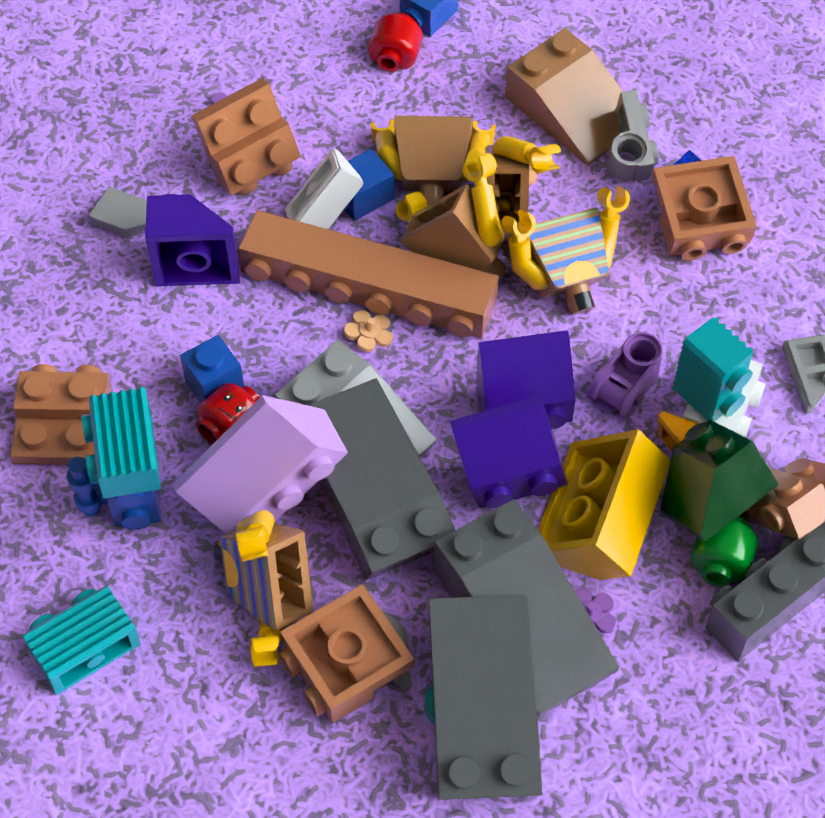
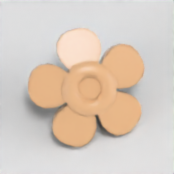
M359 310L353 314L352 322L347 323L344 327L345 337L352 341L358 340L357 348L364 352H372L376 344L380 347H387L393 340L392 333L386 330L390 326V320L384 315L378 314L371 318L367 311Z

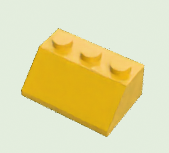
M639 429L571 442L563 462L568 485L559 487L551 493L538 527V531L543 536L560 567L598 580L630 577L632 575L671 462Z

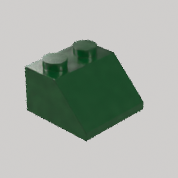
M709 419L707 422L699 423L689 429L685 438L674 446L660 510L668 519L706 542L779 484L752 440Z

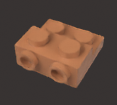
M263 78L191 116L216 179L231 196L235 193L246 195L253 192L258 187L257 181L270 174L274 176L286 174L292 169V162L301 157L290 125L282 118L270 84Z
M735 156L653 169L652 181L662 211L659 222L669 256L681 255L683 260L691 261L704 256L707 250L722 248L723 253L734 254L746 248L747 244L751 243L757 225Z
M47 364L35 365L32 367V371H19L13 406L16 424L10 454L12 463L68 465L69 461L74 457H82L86 460L87 455L95 454L94 443L85 442L81 415L90 414L88 398L92 394L99 396L101 393L108 395L111 391L113 392L109 374L102 373L98 367L92 365H81L76 368V372H58L55 367Z
M807 458L792 461L785 467L784 472L769 468L779 485L744 511L739 517L749 523L799 540L825 522V464Z
M363 584L280 631L283 650L278 652V656L282 665L291 678L298 674L301 675L309 687L303 691L309 707L317 717L325 713L332 724L373 700L375 690L415 667V658Z

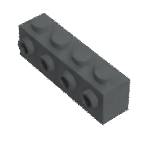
M825 522L800 540L788 536L777 550L779 553L769 561L765 558L759 559L747 570L744 575V581L735 588L731 585H726L711 599L709 605L712 608L705 629L738 662L825 593Z

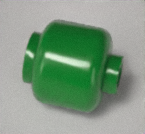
M738 516L706 542L696 537L691 552V563L695 570L701 574L703 580L713 586L725 587L729 584L742 582L745 580V573L753 564L758 547V538L749 523Z

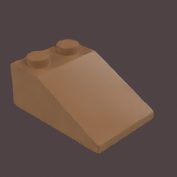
M563 28L507 67L505 98L587 166L611 149L613 140L621 133L615 109L620 93L623 90L593 49L569 30Z

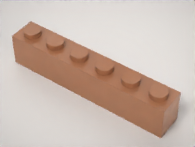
M259 210L256 211L238 248L241 272L246 273L254 280L267 281L269 279L286 284L296 292L312 291L326 295L336 303L352 302L366 306L371 312L379 315L391 313L406 317L415 325L427 326L431 324L448 329L453 335L462 338L469 336L483 338L498 296V275Z

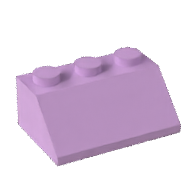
M262 395L172 486L177 494L227 534L236 530L239 521L261 510L272 513L275 521L279 519L288 509L298 505L303 500L304 494L319 480L329 476L333 472L335 465L348 452L325 409Z

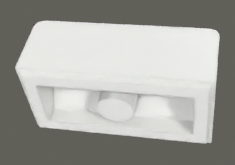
M333 148L285 208L287 218L328 229L363 186L362 178L344 156Z

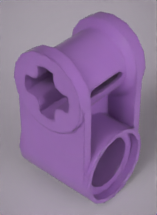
M638 332L630 335L611 360L596 374L589 387L588 397L592 400L601 399L619 410L620 417L628 419L659 375L663 354V346L660 340L647 332ZM643 358L648 362H638L634 359Z

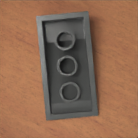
M377 378L308 405L325 409L348 452L335 465L333 472L326 478L321 479L365 580H369L434 552L435 541L456 530L435 484Z
M515 499L435 541L432 570L452 598L527 595L537 717L544 715L618 671L619 665L546 541Z
M527 595L429 599L438 800L543 795Z

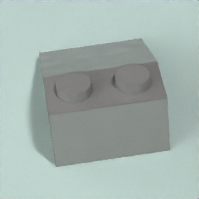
M338 339L275 394L277 399L309 405L377 378L419 457L436 443V438L376 370Z

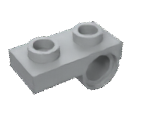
M637 89L620 93L615 109L621 133L613 140L606 166L609 174L618 180H646L650 178L654 165L658 164L659 160L656 142L654 140L649 141L646 129L649 127L648 108L645 103L640 104ZM619 153H630L636 160L625 161L619 156Z

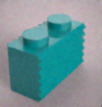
M711 318L682 342L683 346L681 347V355L678 358L680 360L677 363L678 366L672 389L707 421L710 419L715 422L722 415L726 417L732 416L743 405L746 397L741 392L753 375V372L749 369L753 348L746 347V342L739 341V336L732 335V330L726 329V324L719 323V318Z
M139 387L137 390L130 388L128 391L120 390L118 393L111 391L108 395L101 393L99 396L92 394L88 398L90 414L81 415L85 442L94 443L95 454L86 456L90 484L99 483L103 499L161 489L152 414L146 388Z
M108 585L97 591L95 589H88L81 592L73 599L70 607L56 615L50 613L40 616L30 625L29 631L22 634L30 654L56 695L141 645L133 622L125 613Z

